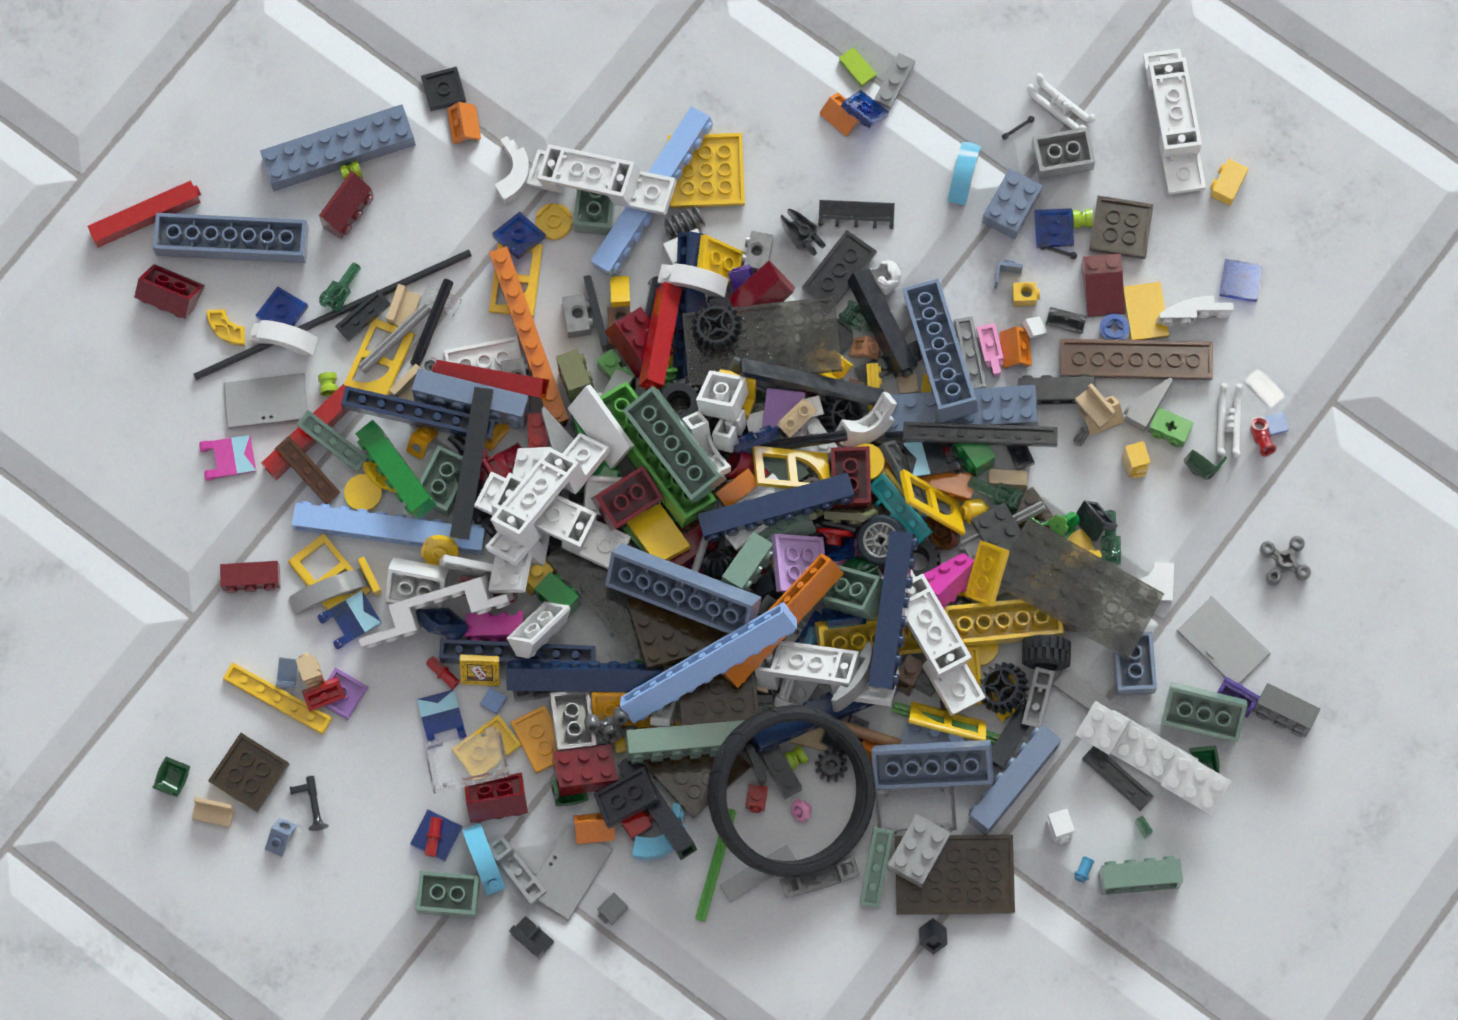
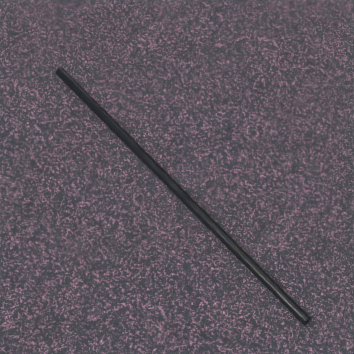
M468 249L388 285L379 291L385 296L396 291L398 284L407 286L469 258L472 254ZM373 293L306 322L297 328L307 331L354 310ZM274 344L255 345L193 373L196 380H199L272 347Z

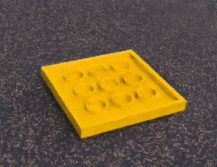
M742 133L705 134L702 139V145L694 151L691 162L685 165L680 179L677 180L670 201V208L745 206Z

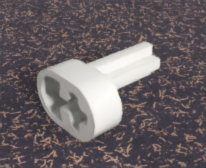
M784 678L779 694H776L772 703L774 707L800 706L798 701L790 698L796 680Z

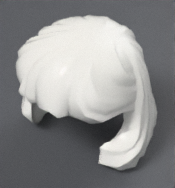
M881 261L877 268H870L883 296L898 287L901 272L896 263L893 261Z

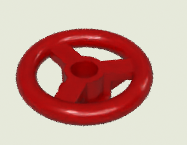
M822 527L816 529L817 533L824 534L826 544L841 546L842 537L852 538L854 536L853 532Z

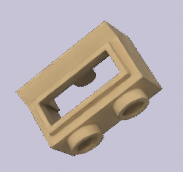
M803 398L776 425L790 438L818 410L807 399Z
M310 653L300 655L299 659H296L306 688L325 681L316 657H312Z

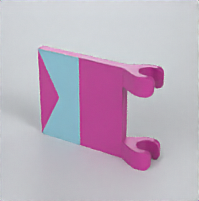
M250 435L199 442L201 452L214 449L217 470L204 471L206 481L256 472Z

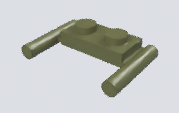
M818 509L813 514H810L809 517L811 520H815L824 515V519H830L832 523H842V520H849L850 524H860L875 516L876 511L874 509L868 511L844 509L823 511Z

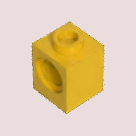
M1036 282L1013 283V307L1036 306V301L1040 300V289L1036 288ZM1027 291L1031 296L1024 297L1021 293Z

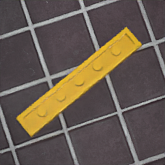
M233 662L222 678L229 684L321 735H324L333 719L318 709L309 712L304 701Z

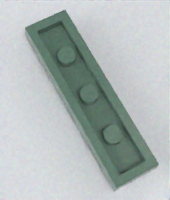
M309 410L304 413L296 424L297 427L356 472L368 458L365 453Z
M873 827L859 905L879 908L893 830Z

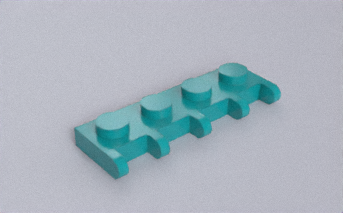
M881 474L871 483V490L879 498L875 506L879 507L883 503L890 511L891 517L899 520L905 526L907 532L916 535L915 538H918V545L933 533L914 508L906 504L904 496L885 474Z

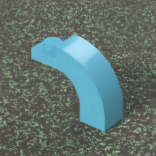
M962 142L952 177L948 202L966 205L981 146L971 142Z
M673 803L672 811L678 820L683 822L684 810H681V804ZM663 834L655 838L635 836L632 857L639 860H654L666 856L673 849Z
M478 823L463 829L462 832L487 896L505 889L481 824Z

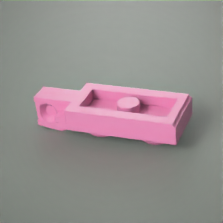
M994 323L979 326L976 330L984 364H986V368H991L993 377L1001 376L1000 366L1003 365V354L996 325Z

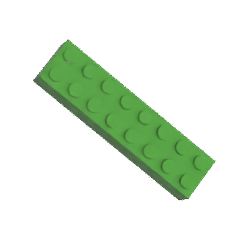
M625 381L600 396V399L634 444L626 455L636 468L645 467L664 498L661 501L681 528L698 519L697 514L713 510L716 498L711 492L697 503L688 498L623 412L628 405L638 398L628 382Z

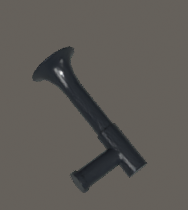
M307 776V784L290 786V793L293 795L308 791L313 814V823L308 830H324L329 825L325 824L320 816L315 777Z

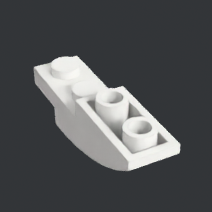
M1214 296L1195 297L1174 304L1164 310L1157 317L1156 324H1162V326L1173 324L1188 326L1194 323L1197 316L1202 319L1210 316L1226 318L1230 316L1234 307L1233 303H1214Z

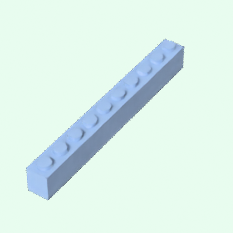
M691 106L648 173L679 180L683 168L691 162L692 154L696 149L700 148L703 137L712 129L713 122L710 116ZM625 207L591 259L593 267L610 277H613L615 273L617 274L622 267L623 260L630 256L635 242L641 239L644 228L650 225L654 213Z
M307 501L295 503L292 519L294 530L422 547L424 541L433 535H445L450 538L452 524L444 523L445 521L440 519L427 521L423 517L420 519L414 517V519L407 518L403 514L390 516L388 513L381 511L376 512V514L369 513L365 509L353 511L344 506H339V508H331L328 504L316 506ZM472 524L469 540L452 539L457 543L460 549L459 552L483 555L486 530L481 525Z
M784 602L621 696V709L629 715V719L633 724L639 720L646 719L649 714L660 711L665 705L677 701L687 692H693L699 685L710 682L718 674L726 673L730 667L743 663L746 658L760 653L768 645H774L782 637L793 634L797 629L796 617Z

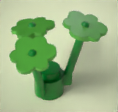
M1071 511L1066 515L1062 514L1059 516L1056 514L1053 518L1043 523H1039V521L1032 517L1027 521V526L1030 534L1035 539H1039L1042 534V527L1049 525L1052 533H1056L1060 537L1063 536V538L1053 536L1049 540V544L1053 546L1055 551H1059V553L1064 555L1069 549L1065 541L1076 531L1075 526L1080 523V519L1075 512Z

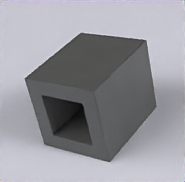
M613 893L597 908L598 917L603 923L607 924L609 922L613 925L628 910V905Z

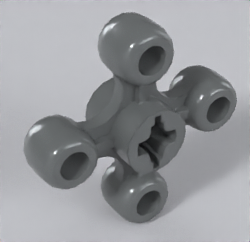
M1292 537L1289 542V548L1284 551L1277 550L1271 541H1265L1261 544V555L1273 558L1276 563L1275 568L1266 575V582L1269 585H1278L1284 571L1294 572L1296 578L1300 581H1305L1310 577V567L1300 565L1295 560L1296 553L1300 552L1305 546V541L1302 537ZM1265 547L1270 548V551H1266ZM1287 558L1288 562L1284 564L1282 561Z
M620 706L614 709L613 716H607L603 721H600L599 717L594 714L586 716L584 720L585 729L588 732L594 733L598 730L602 732L595 736L597 746L618 741L620 737L625 738L627 730L637 729L634 725H628L625 728L621 726L628 722L629 715Z

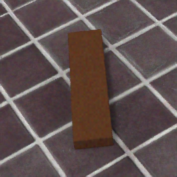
M287 436L274 448L324 504L331 502L340 493L290 436Z

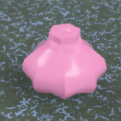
M796 799L791 804V814L795 817V820L805 823L811 817L812 805L810 803Z

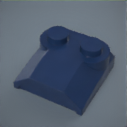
M450 608L416 610L419 624L429 633L444 635L446 639L458 640L468 630L469 625Z

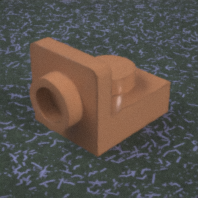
M870 336L853 338L849 356L853 358L867 356L877 360L880 347L877 341Z

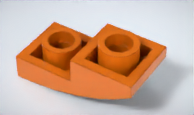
M746 469L715 494L724 506L735 504L757 487L756 478L749 469Z

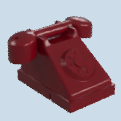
M519 442L489 458L487 450L484 448L479 479L482 489L491 472L507 478L509 473L513 474L517 450L522 448Z

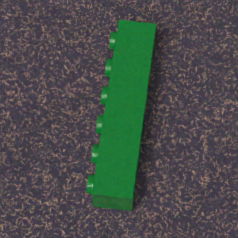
M373 419L355 433L359 439L357 443L363 450L366 449L368 451L366 456L372 463L376 462L378 465L376 470L382 477L386 476V484L391 489L396 490L394 495L401 503L404 501L406 504L404 509L410 516L414 514L420 519L437 506L385 432Z

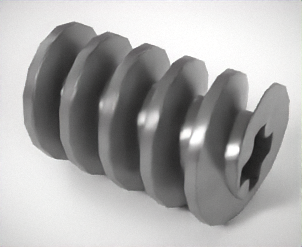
M696 206L692 207V212L686 209L685 215L679 212L678 218L672 215L671 220L668 217L664 219V227L669 240H672L673 234L677 238L679 232H686V229L693 231V226L700 230L701 223L706 227L702 214Z

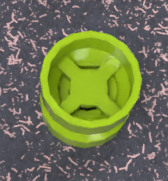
M357 160L351 162L350 165L344 164L339 166L344 180L349 175V168L350 171H353L361 179L363 178Z
M1085 209L1082 212L1072 210L1073 229L1080 228L1082 225L1087 228L1093 227L1092 209Z
M324 372L318 375V382L321 383L319 388L320 395L331 396L338 389L336 385L337 374L335 372Z
M801 745L794 747V750L791 752L783 753L792 770L797 769V766L800 764L804 765L809 762Z

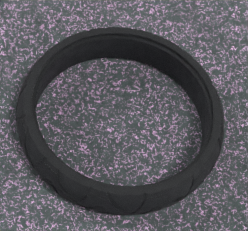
M788 705L774 707L743 721L727 736L720 746L712 763L708 779L709 811L715 829L723 843L747 866L759 872L777 877L812 875L830 868L841 861L863 837L872 817L875 803L873 768L860 740L836 717L807 706ZM785 722H809L830 733L842 745L849 756L856 780V797L853 811L841 834L833 843L819 853L794 861L765 858L743 841L731 821L727 806L729 773L741 749L761 731Z

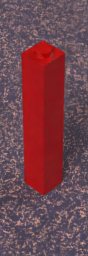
M190 180L92 223L87 227L97 248L155 223L156 213L176 214L201 203L198 197L201 196V192L198 186H193Z
M666 281L656 289L638 386L646 391L652 386L658 390L664 386L682 288Z
M436 360L432 370L434 373L539 398H546L549 379L443 360Z
M344 384L313 412L314 415L331 428L350 411L342 409L341 406L345 390ZM299 427L289 435L305 453L317 442ZM276 450L261 462L263 468L276 481L290 468V465Z

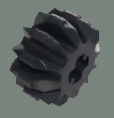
M722 550L708 552L702 560L704 574L715 579L717 577L722 578L734 560L733 554Z
M834 749L832 750V755H829V752L825 750V757L819 754L818 759L820 761H815V766L818 767L815 769V772L821 773L819 777L821 780L826 776L827 783H830L831 778L834 779V782H838L837 775L840 778H844L842 771L845 772L848 767L844 766L847 763V759L840 760L843 754L839 753L835 756L836 750ZM830 763H834V766H836L832 770L828 769Z

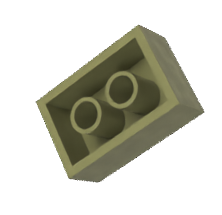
M578 349L556 356L558 372L570 404L586 386L591 385L594 389L593 378L590 370L587 371V363L583 353L579 354Z

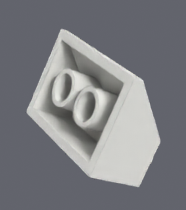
M393 557L388 568L385 601L396 603L448 586L450 569ZM432 600L429 601L430 605L422 607L423 609L443 608L444 601L434 604Z
M543 602L507 637L516 656L524 658L534 656L536 651L546 644L549 638L567 622L571 608L568 605Z

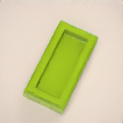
M854 47L839 57V61L861 87L876 77V73Z

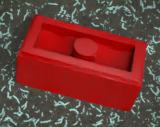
M338 677L302 690L309 712L346 698Z

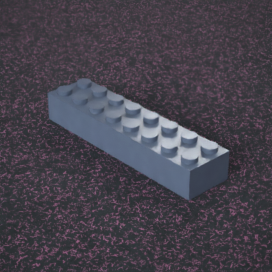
M403 104L260 150L272 189L277 191L338 171L341 165H350L351 162L356 160L360 164L415 146L416 144Z
M156 213L153 250L156 256L306 263L309 226L307 220Z
M935 279L902 288L905 304L941 422L977 413L976 397L940 280Z
M1035 385L973 389L978 412L944 422L940 420L932 392L891 395L897 406L891 415L894 422L884 434L886 438L903 437L904 421L1038 426Z
M623 543L611 552L605 586L726 633L735 631L758 616L761 597Z

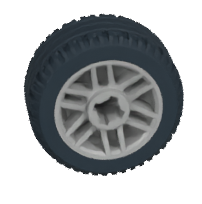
M876 515L866 520L860 526L856 537V544L859 553L867 562L877 566H885L890 530L907 532L905 526L899 520L887 515ZM882 538H885L886 540L881 544L880 541Z

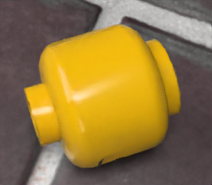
M981 498L966 500L960 507L962 519L967 524H972L970 521L972 518L990 510L988 504H985Z

